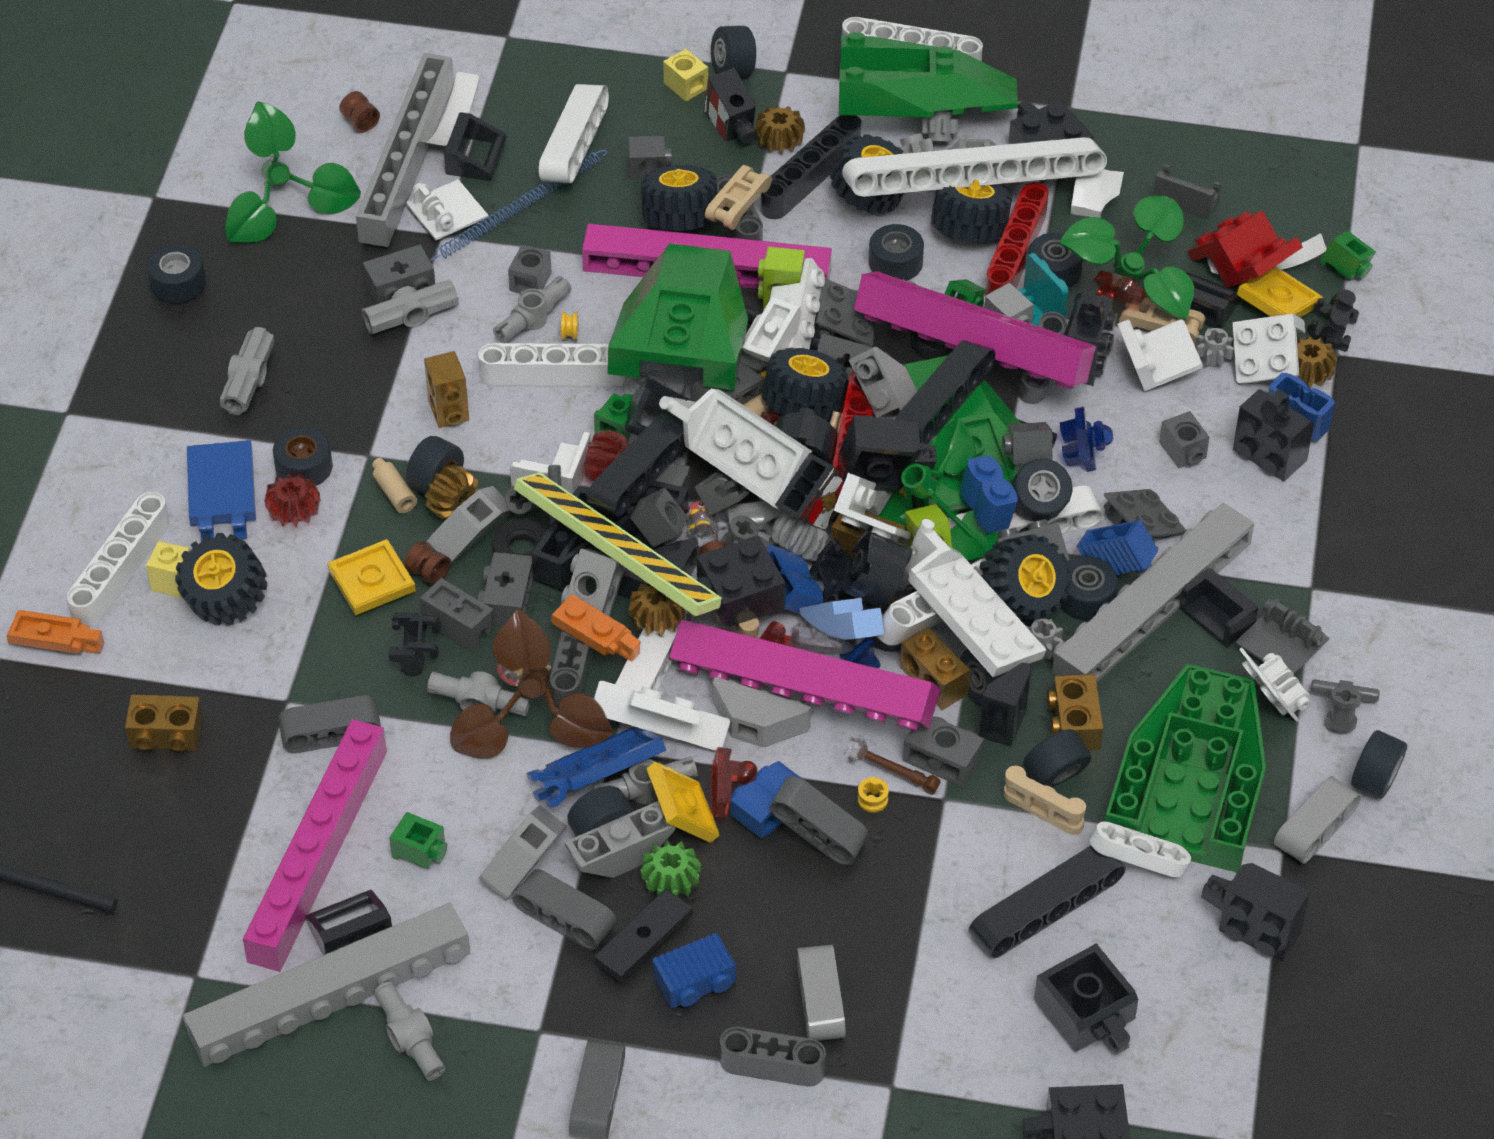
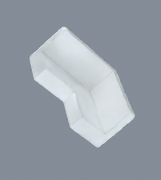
M584 432L579 446L561 442L552 465L561 466V487L571 494L574 493L578 486H581L592 459L591 433ZM522 459L520 462H512L510 466L511 487L515 485L516 479L538 472L548 477L549 465Z

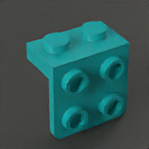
M1035 253L1027 255L1024 288L1018 291L1034 304L1032 324L1038 326L1041 316L1047 312H1057L1066 317L1067 296L1069 294L1066 283L1059 279L1049 269L1048 264Z

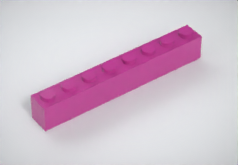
M588 224L582 248L583 271L644 277L669 243L731 251L739 286L744 288L759 289L760 280L763 281V278L758 277L759 261L766 258L768 247L805 250V259L812 258L818 267L823 270L826 279H830L832 248Z
M877 271L865 273L861 276L854 310L864 313V318L867 320L890 322L893 329L918 332V337L930 341L939 339L944 341L945 346L951 349H955L962 340L993 348L996 354L995 359L1000 361L1002 367L1009 369H1018L1019 367L1028 370L1027 374L1038 379H1046V377L1056 380L1055 384L1063 388L1073 389L1074 386L1087 383L1096 348L1095 345Z
M682 619L669 656L670 659L679 664L678 669L686 673L698 675V671L702 670L709 672V677L712 679L718 677L724 680H729V678L741 680V685L759 690L760 686L772 688V694L790 699L791 694L803 696V702L821 707L823 702L834 704V710L845 714L853 715L854 710L865 712L866 718L876 722L885 723L886 718L898 721L897 726L912 731H917L918 726L930 728L941 690L929 681Z
M354 719L351 720L243 937L247 963L281 972L306 920L305 915L309 914L386 756L387 748L384 727Z

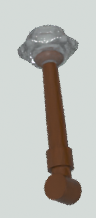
M861 735L857 739L851 737L845 747L843 756L848 757L847 762L849 764L855 765V763L866 759L910 780V783L923 786V790L928 794H935L941 783L940 779L934 775L926 777L924 773L917 770L913 771L868 751L866 739Z

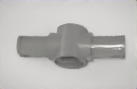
M557 276L544 289L531 288L522 291L518 296V306L511 310V315L493 328L496 338L498 340L502 339L503 343H507L521 330H537L544 327L547 322V313L554 308V304L571 291L572 288L568 280L563 279L562 276Z
M432 671L427 686L428 693L455 698L456 702L460 703L462 710L473 704L484 703L490 706L493 712H496L497 709L502 710L515 694L502 690V686H499L495 677L480 671L473 672L469 678L462 676L461 679ZM524 695L520 696L509 712L526 717L531 698H527Z
M692 756L665 764V766L690 778L698 776ZM646 759L632 765L629 772L621 774V778L593 785L592 790L603 786H615L624 793L628 800L633 799L641 804L652 803L658 798L646 768L655 761Z
M391 981L379 985L374 990V996L386 1013L388 1024L385 1027L394 1048L399 1054L406 1052L408 1057H413L428 1081L439 1078L444 1074L445 1066L432 1047L433 1040L431 1038H433V1031L427 1017L420 1008L413 1010L411 1005H406Z

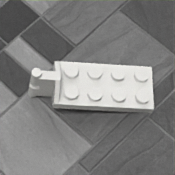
M711 388L697 402L663 396L660 399L659 404L662 409L668 410L683 420L684 441L687 448L776 509H780L775 505L808 454L812 452L811 450L719 389Z
M929 519L922 520L912 541L913 545L910 546L913 549V553L905 569V573L909 574L908 581L992 677L1006 673L1020 663L1030 664L1041 660L1046 652L1045 647L964 556L948 546L933 530L934 523Z

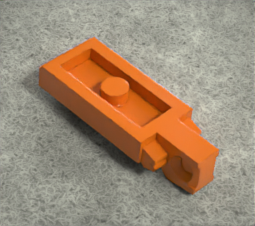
M573 594L552 614L551 622L555 626L605 656L608 653L614 655L616 652L633 662L640 654L641 641L631 635L632 632L626 626Z
M25 610L17 611L6 635L9 644L67 653H80L81 650L86 653H101L105 643L102 631L90 629L88 625L82 624L81 619Z

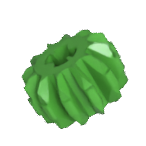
M666 840L663 848L653 844L651 853L644 854L641 878L646 883L649 893L657 892L658 896L667 889L677 897L679 893L689 897L691 888L698 886L701 863L696 858L693 848L685 849L682 841L676 846H671L669 841Z

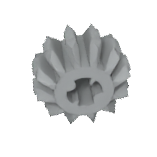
M783 512L780 518H777L771 533L774 542L810 561L817 560L818 554L824 549L829 538L825 530L800 521L787 512Z

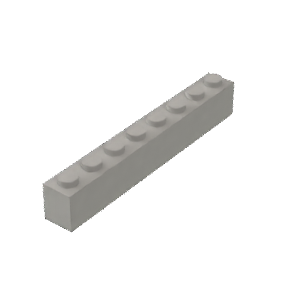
M423 53L356 215L360 243L388 247L430 145V143L426 142L434 135L454 85L452 57Z
M1224 502L1214 511H1208L1202 518L1201 523L1194 529H1188L1175 546L1168 547L1163 551L1157 562L1141 572L1131 585L1126 584L1123 586L1117 597L1109 604L1104 603L1097 611L1096 616L1088 623L1083 622L1080 624L1075 634L1066 642L1062 641L1056 646L1052 654V674L1055 676L1095 674L1097 683L1179 609L1181 592L1185 585L1209 568L1218 574L1251 544L1254 522Z
M451 902L183 1014L187 1035L203 1067L213 1063L224 1062L230 1056L246 1049L257 1048L265 1041L276 1036L292 1033L298 1027L314 1020L325 1019L337 1010L360 1004L366 998L373 996L374 990L385 982L391 981L396 988L403 982L415 977H423L430 973L431 970L445 964L460 961L464 956L470 954L468 932Z

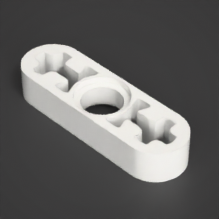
M1110 822L1098 823L1090 838L1092 847L1105 856L1170 877H1181L1191 861L1188 851L1178 844Z

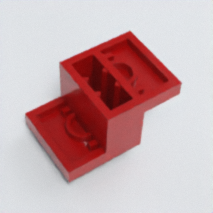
M1248 210L1235 218L1231 216L1217 224L1218 229L1214 232L1208 231L1195 239L1197 244L1187 250L1192 261L1209 256L1222 281L1228 288L1259 278L1302 249L1303 246L1298 237L1286 241L1283 237L1278 238L1263 210L1254 214H1250Z

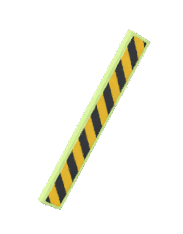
M541 472L516 479L514 490L695 617L720 608L722 598Z

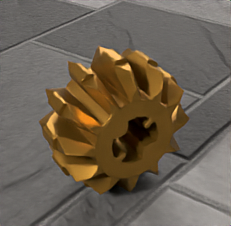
M777 104L775 109L766 107L765 112L758 113L756 119V126H754L757 132L756 139L760 147H767L770 153L774 150H779L782 154L785 149L794 151L795 146L801 145L805 132L804 119L801 118L799 111H792L790 106L780 108Z
M1310 335L1305 340L1297 337L1299 376L1297 377L1304 381L1309 388L1314 383L1323 386L1326 380H1331L1336 367L1337 357L1336 353L1333 352L1332 344H1323L1322 337L1317 340H1313Z
M454 464L450 467L444 466L440 474H435L434 481L429 483L430 489L425 494L427 498L426 507L436 514L437 517L446 520L457 507L479 490L477 488L478 480L461 466L458 467Z
M640 583L638 591L632 592L630 597L629 615L631 620H634L637 630L645 628L648 636L653 631H658L663 636L665 630L675 632L677 624H680L681 619H685V609L653 586Z

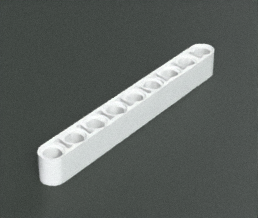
M1084 137L855 158L844 165L842 175L856 195L865 197L940 190L944 187H949V185L958 188L969 187L970 184H973V180H979V185L982 186L1089 176L1103 171L1107 164V157L1092 139Z

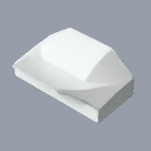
M1103 169V171L1095 175L1076 177L1071 214L1101 218L1104 206L1120 194L1124 172Z
M771 297L763 313L756 316L746 333L744 346L742 347L744 353L769 363L772 354H775L778 350L788 348L798 331L802 314L800 307Z

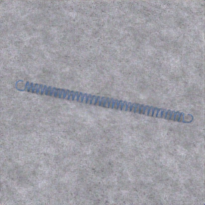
M600 150L596 153L591 152L589 155H586L584 158L586 169L581 164L582 168L587 171V166L589 167L586 160L589 162L586 159L587 156H589L590 162L595 166V160L597 161L595 155L606 150ZM543 182L542 185H538V187L530 190L529 193H525L524 196L522 195L520 198H517L516 201H512L507 207L504 206L503 209H499L494 215L481 220V223L472 226V229L469 228L463 234L455 237L454 240L451 239L450 242L441 245V248L436 249V256L431 258L430 261L440 257L437 253L438 249L441 250L443 257L447 258V254L442 249L443 246H445L446 252L450 256L452 255L451 250L456 253V249L451 244V241H454L456 248L460 250L461 247L455 241L456 238H458L461 246L465 247V243L459 238L460 235H463L464 241L469 244L468 238L464 235L465 232H467L472 242H474L473 236L478 239V234L483 236L481 229L477 227L478 224L481 225L483 232L487 233L486 227L491 231V225L496 228L495 222L500 225V220L505 222L504 217L509 220V215L511 217L514 216L513 212L518 214V210L522 211L521 205L526 209L527 200L530 203L529 206H531L530 200L533 202L530 197L532 196L530 194L531 191H533L534 197L540 200L539 195L544 198V193L548 195V190L553 192L552 187L557 190V185L553 182L556 186L555 188L552 182L551 185ZM535 189L538 190L539 195L536 193V195L538 196V198L535 196V193H534V192H535V191H534Z

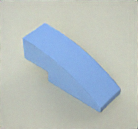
M862 598L832 601L799 608L800 615L808 623L831 637L858 639L884 635L881 608L863 610Z

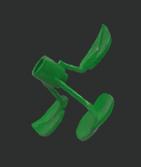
M260 101L256 102L246 124L244 140L249 151L255 155L268 157L273 154V156L263 164L261 169L262 176L266 180L264 182V198L261 200L255 192L246 191L238 195L229 207L225 222V232L227 240L233 243L259 242L269 237L274 231L277 220L276 213L270 206L266 205L269 201L271 185L282 186L288 180H292L310 187L308 203L315 210L328 214L341 212L351 207L361 194L351 173L337 163H325L319 166L313 173V182L291 174L288 166L278 160L279 151H288L294 146L296 132L293 123L281 110Z
M1148 196L1137 203L1133 211L1134 222L1139 229L1148 232L1136 252L1126 253L1122 258L1120 256V244L1117 240H1113L1115 230L1104 219L1097 217L1084 218L1074 223L1065 232L1059 245L1069 249L1080 259L1093 265H1105L1115 256L1113 275L1119 284L1130 286L1136 281L1140 282L1145 278L1143 280V290L1151 302L1174 317L1182 320L1188 317L1194 297V285L1187 273L1173 266L1165 267L1161 272L1156 268L1142 272L1145 264L1141 254L1153 235L1159 241L1169 243L1175 240L1182 231L1184 223L1183 213L1175 200L1168 196Z
M956 418L946 425L929 444L936 447L937 462L934 469H930L928 466L923 467L920 464H911L906 467L901 476L902 483L905 485L903 491L906 494V498L900 492H893L877 516L906 526L905 511L913 510L912 494L918 499L930 497L956 524V526L950 529L952 548L960 552L970 562L985 558V553L988 550H992V546L997 543L998 531L992 533L984 531L974 517V510L969 511L961 521L934 493L936 481L932 476L940 478L944 472L951 476L959 475L965 471L968 459L975 458L976 447L963 421L960 418Z

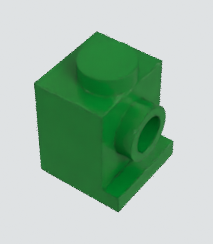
M1347 230L1332 239L1319 263L1323 266L1328 263L1331 264L1339 274L1348 277L1350 280L1356 276L1363 279L1373 267V264L1370 262L1376 251Z
M967 279L949 281L944 293L945 295L955 297L956 292H958L957 299L983 307L986 289Z
M613 393L603 407L595 411L594 430L596 436L620 446L625 444L631 436V433L624 429L632 395L623 394V396ZM641 414L637 421L638 423H641Z
M409 812L405 813L389 837L392 858L396 860L403 858L427 869L433 861L440 862L447 851L444 827Z

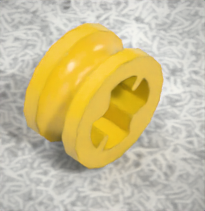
M562 312L561 339L566 340L568 336H571L573 340H578V312H574L573 315Z
M869 777L860 782L857 798L858 804L863 810L879 812L887 806L889 787L885 781L877 777Z

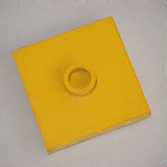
M1276 266L1259 278L1249 280L1240 285L1237 292L1238 296L1270 317L1293 313L1301 318L1314 310L1315 302L1318 299L1324 298Z
M388 539L327 563L329 573L355 616L416 591L414 581Z
M657 762L646 768L668 824L710 843L719 837V831L700 782Z

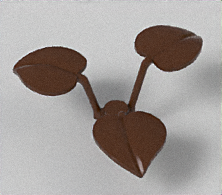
M516 609L496 634L493 642V654L500 665L508 670L516 671L523 668L518 683L519 688L516 689L515 694L496 717L490 706L484 703L470 705L460 712L451 728L450 744L455 751L476 758H491L503 751L508 740L507 728L500 721L504 719L522 695L527 698H538L542 694L545 695L550 711L556 715L550 723V732L563 745L574 748L597 745L611 736L613 728L608 722L601 705L589 695L582 693L570 694L561 700L559 709L555 706L551 695L552 689L546 686L549 673L545 666L551 655L549 640L541 627L529 615L520 609Z

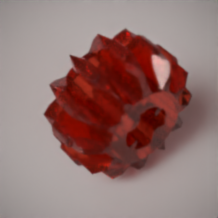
M601 430L599 433H595L592 437V442L588 443V450L585 453L586 460L583 463L585 476L590 481H595L630 445L629 440L618 432Z
M289 472L286 478L282 479L276 476L274 484L267 485L266 498L264 499L265 508L268 510L272 521L279 520L283 527L288 523H293L296 528L300 521L309 523L311 516L318 515V505H320L319 501H321L320 492L316 488L313 479H305L302 473L292 477Z

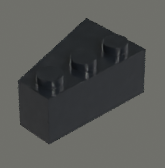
M578 486L573 495L587 504L589 489ZM590 506L630 535L635 536L638 533L637 526L630 518L636 507L630 506L623 515L616 517ZM555 519L531 553L533 579L563 590L567 585H570L573 572L570 570L574 556L580 552V549L604 552Z

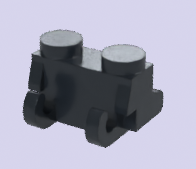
M1346 289L1338 291L1330 300L1329 304L1332 305L1330 309L1323 308L1325 303L1323 298L1318 299L1315 302L1314 311L1318 315L1325 317L1326 321L1321 330L1316 329L1317 320L1310 321L1307 327L1308 334L1316 339L1322 337L1324 344H1332L1333 348L1346 352L1349 348L1351 337L1345 335L1343 338L1349 321L1354 324L1359 316V311L1353 308L1356 301L1355 294Z
M832 539L818 554L819 558L809 570L811 578L815 581L823 580L825 589L822 591L823 603L836 601L835 597L831 596L833 594L838 595L839 601L856 599L842 590L845 566L847 561L853 563L855 557L849 555L848 551L842 548L839 540Z
M394 612L392 615V629L399 630L400 625L404 627L403 649H398L396 646L390 647L389 661L400 663L401 673L410 677L418 676L422 673L425 658L423 657V652H430V659L432 660L438 658L439 648L433 643L425 642V632L427 625H431L432 632L438 633L441 629V621L434 616H419L418 613Z

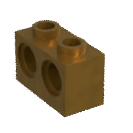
M452 351L424 358L428 402L438 428L469 421L466 377L456 352Z
M929 627L901 642L900 668L909 677L932 682L941 689L936 704L941 710L967 696L970 669Z
M1095 674L1054 676L1053 690L1047 691L1048 710H1054L1055 717H1051V734L1054 735L1063 730L1072 729L1077 732L1088 750L1101 749L1103 724Z
M131 695L125 725L129 748L141 750L171 749L174 751L198 750L203 722L200 698Z

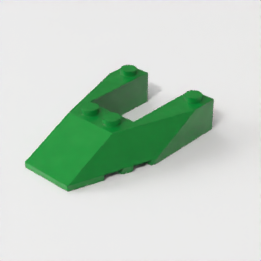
M858 32L841 35L838 115L930 118L934 117V111L953 110V115L964 114V108L982 107V112L1018 108L1017 80L960 50L946 46L937 47L865 36Z

